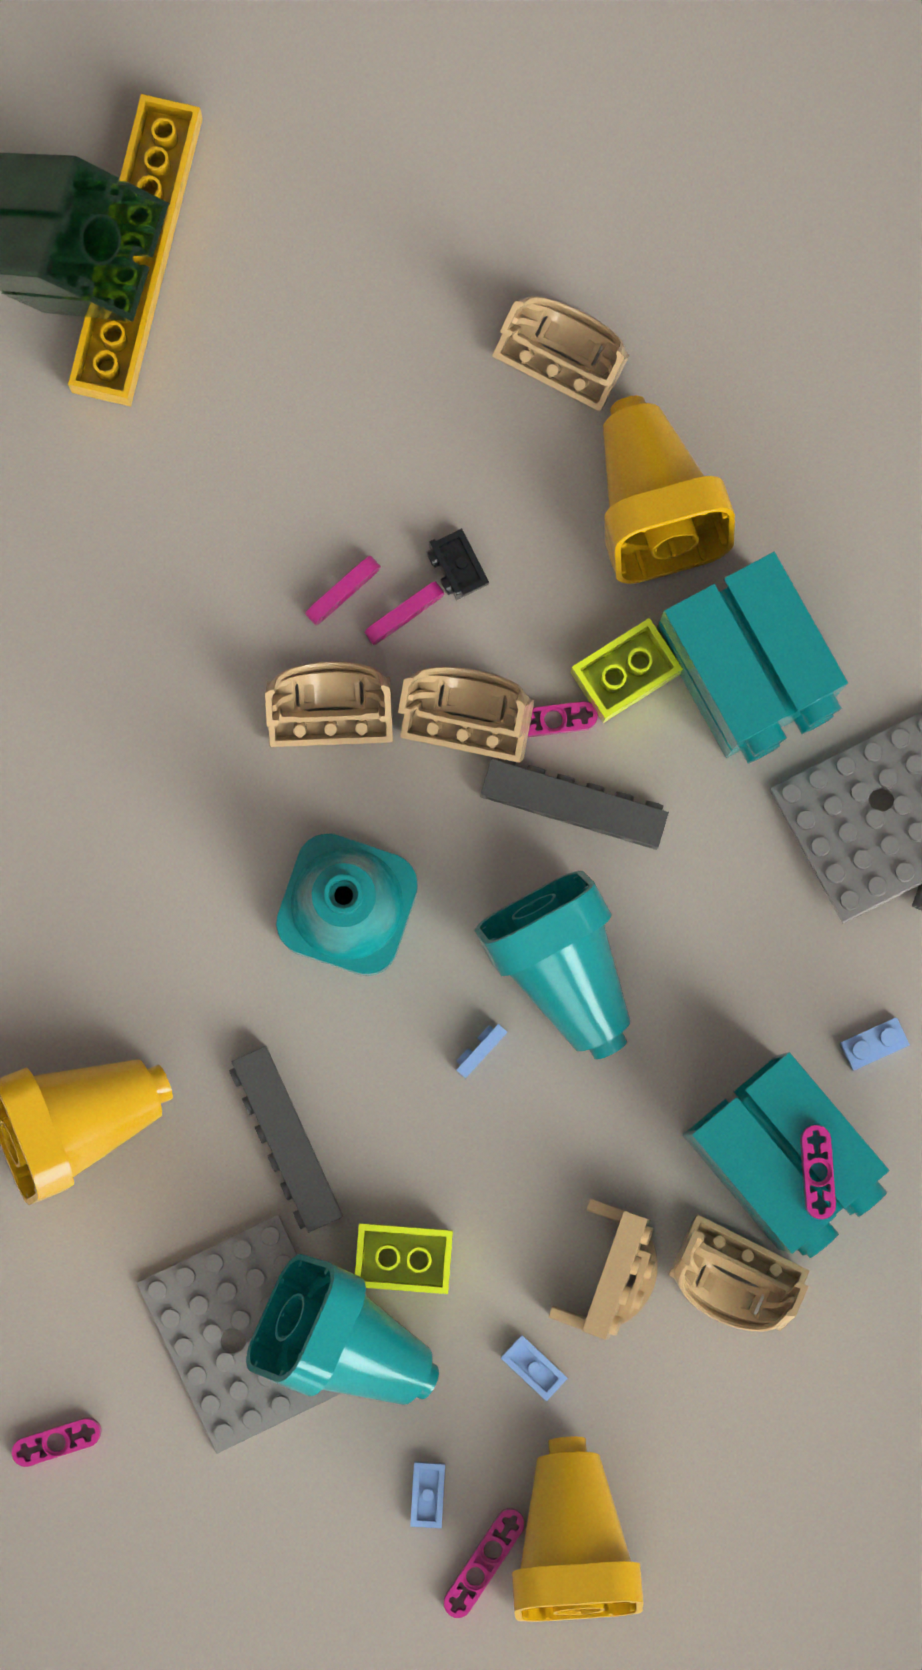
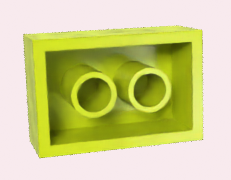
M648 618L572 666L570 673L588 701L597 711L602 723H605L679 676L683 668L651 619Z
M359 1223L355 1275L364 1279L366 1288L448 1294L453 1230Z

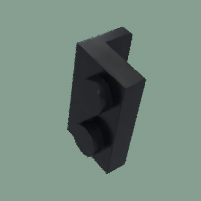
M462 528L437 541L435 539L429 541V548L431 550L426 553L434 568L440 567L444 575L440 581L447 595L453 593L455 599L459 600L489 585V581Z

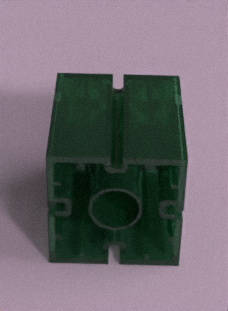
M0 153L1 294L43 313L133 322L150 268L134 262L133 256L153 257L169 203L129 182L118 181L119 177L74 155Z

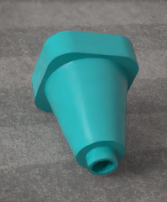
M335 834L314 836L302 846L295 862L277 915L276 926L279 937L288 949L298 955L361 976L377 975L385 971L393 963L397 955L417 896L418 882L416 873L410 863L398 855ZM347 886L353 891V899L349 904L341 905L336 902L334 894L339 887Z
M575 871L549 882L493 913L480 922L474 931L500 975H510L576 1051L590 1050L594 1059H602L616 1053L627 1044L623 1031L629 1026L630 1017L604 925L610 920L612 914L595 882L584 871Z
M304 1254L293 1257L282 1270L251 1338L246 1356V1365L249 1371L309 1397L315 1396L321 1390L406 1405L411 1403L416 1397L419 1399L427 1398L434 1390L439 1377V1368L436 1364L432 1363L433 1358L430 1348L365 1295L366 1285L363 1278L330 1262Z

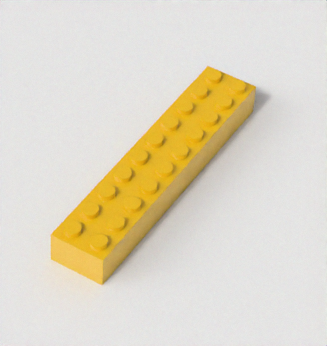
M140 95L68 386L74 394L130 407L132 405L203 120L200 107L149 95Z

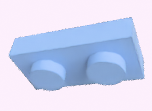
M897 1017L840 1042V1046L852 1071L910 1045Z
M499 1024L494 1029L489 1025L477 1038L481 1042L474 1051L468 1048L458 1058L456 1062L460 1066L456 1071L466 1079L507 1034V1031Z
M523 1335L500 1357L545 1401H548L568 1379Z
M414 1462L410 1527L442 1528L445 1463Z

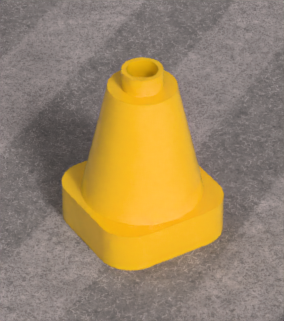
M638 395L628 396L616 401L610 408L611 416L603 425L609 509L604 515L605 545L616 579L627 584L645 582L702 566L726 555L734 546L735 513L723 480L716 476H704L658 405L646 403L645 399Z
M140 1059L39 1075H33L26 1067L0 1077V1145L24 1201L31 1205L74 1185L73 1178L162 1117L161 1103L173 1099L172 1089L163 1068L158 1064L147 1069Z
M570 1436L548 1440L549 1454L538 1457L536 1461L520 1569L512 1572L516 1620L526 1622L618 1617L641 1613L643 1611L641 1565L637 1562H631L600 1455L594 1452H587L586 1438Z

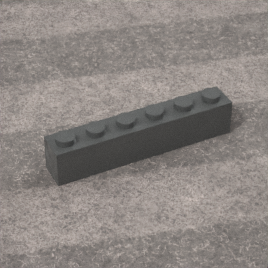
M499 758L498 760L491 759L481 791V798L647 848L658 849L669 812L663 810L664 806L662 804L646 800L644 805L634 802V796L626 793L616 792L614 796L604 793L605 788L596 784L587 783L586 787L574 784L575 779L566 775L557 774V778L545 775L546 770L536 766L528 765L527 769L515 766L516 762Z
M267 1046L231 1061L234 1066L233 1069L229 1070L236 1087L243 1086L247 1095L242 1098L249 1115L255 1113L260 1124L255 1126L258 1137L262 1144L268 1142L272 1151L271 1154L267 1155L274 1172L280 1170L285 1182L280 1184L284 1195L288 1201L293 1199L298 1210L293 1212L299 1228L303 1229L306 1227L309 1233L342 1218L343 1214Z

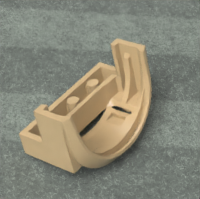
M530 296L514 301L500 330L502 336L492 357L599 412L603 410L630 356L626 352L620 337L597 319L567 304L539 296ZM547 316V319L537 337L536 332L543 320V317ZM542 344H544V345H546V346H548V347H551V348H553V349H555V350H557V351H559V352H561V353H563V354H565V355L571 357L572 359L578 361L579 363L583 364L584 366L579 365V364H577V363H575V362H573V361H571V360H569V359H567V358L561 356L560 354H558V353H556V352H554V351H552V350H550V349L544 347ZM601 346H603V349H602V351H601V353H600V355H599V357H598L596 363H595L594 365H592L593 362H594V360H595V358H596V356H597V354H598V352H599V350H600V348H601Z
M339 661L309 663L287 669L278 674L272 681H267L265 706L270 747L393 742L390 677H385L378 670L370 666ZM360 681L363 683L364 702L362 704L360 694ZM297 684L299 689V706L296 705L295 686ZM326 707L354 708L352 710L307 711V709Z
M459 667L425 668L405 678L403 681L398 713L404 714L400 738L520 763L524 759L535 699L529 698L518 684L492 673ZM445 684L440 707L438 705L440 689ZM505 699H507V701H506V706H505V711H504V717L502 718L503 710H504V704H505ZM446 712H452V713H458V714H464V715L474 716V717H478V718L490 720V721H493V722H485V721L475 720V719H471V718L456 716V715L448 714V713H446Z
M590 1198L587 1211L620 1222L587 1317L552 1306L548 1318L607 1340L610 1339L611 1335H617L621 1324L638 1314L653 1292L658 1270L656 1249L651 1239L654 1228L649 1226L651 1222L649 1219ZM630 1274L636 1276L632 1289L626 1286Z
M697 1214L691 1222L668 1275L675 1278L688 1301L707 1316L734 1328L762 1332L774 1329L781 1331L796 1317L809 1287L804 1283L810 1270ZM713 1265H717L755 1284L757 1287L738 1281L730 1277L729 1275L723 1273ZM705 1266L704 1269H703V1271H702V1274H701V1276H700V1278H699V1280H698V1283H697V1285H696V1280H697V1278H698V1276H699V1273H700L702 1267ZM763 1294L764 1299L759 1308V1311L757 1314H754L758 1302Z

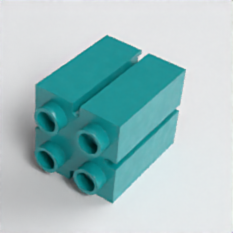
M775 551L724 578L723 580L727 585V588L719 592L714 583L664 610L657 626L658 632L683 668L680 676L723 754L728 758L741 751L748 764L780 747V743L787 739L781 727L795 722L803 735L831 720L834 717L833 714L842 709L836 696L848 684Z
M790 1052L773 1057L733 1091L737 1097L730 1103L725 1098L683 1134V1137L777 1249L790 1254L798 1250L802 1256L807 1254L809 1258H812L839 1235L830 1223L839 1211L844 1208L849 1215L855 1213L860 1217L887 1194V1191L878 1180L890 1170ZM812 1125L826 1128L831 1136L836 1209L832 1216L827 1219L813 1218L805 1208L800 1137L804 1129ZM814 1130L813 1135L807 1137V1142L814 1146V1154H807L808 1160L812 1158L826 1159V1152L819 1154L818 1147L819 1143L824 1142V1136H818L817 1130ZM814 1163L809 1169V1175L812 1180L820 1182L826 1178L827 1169L822 1163ZM828 1184L823 1187L810 1185V1193L817 1191L818 1200L812 1202V1208L818 1209L819 1214H823L824 1208L829 1207V1201H825L822 1198V1190L829 1191Z

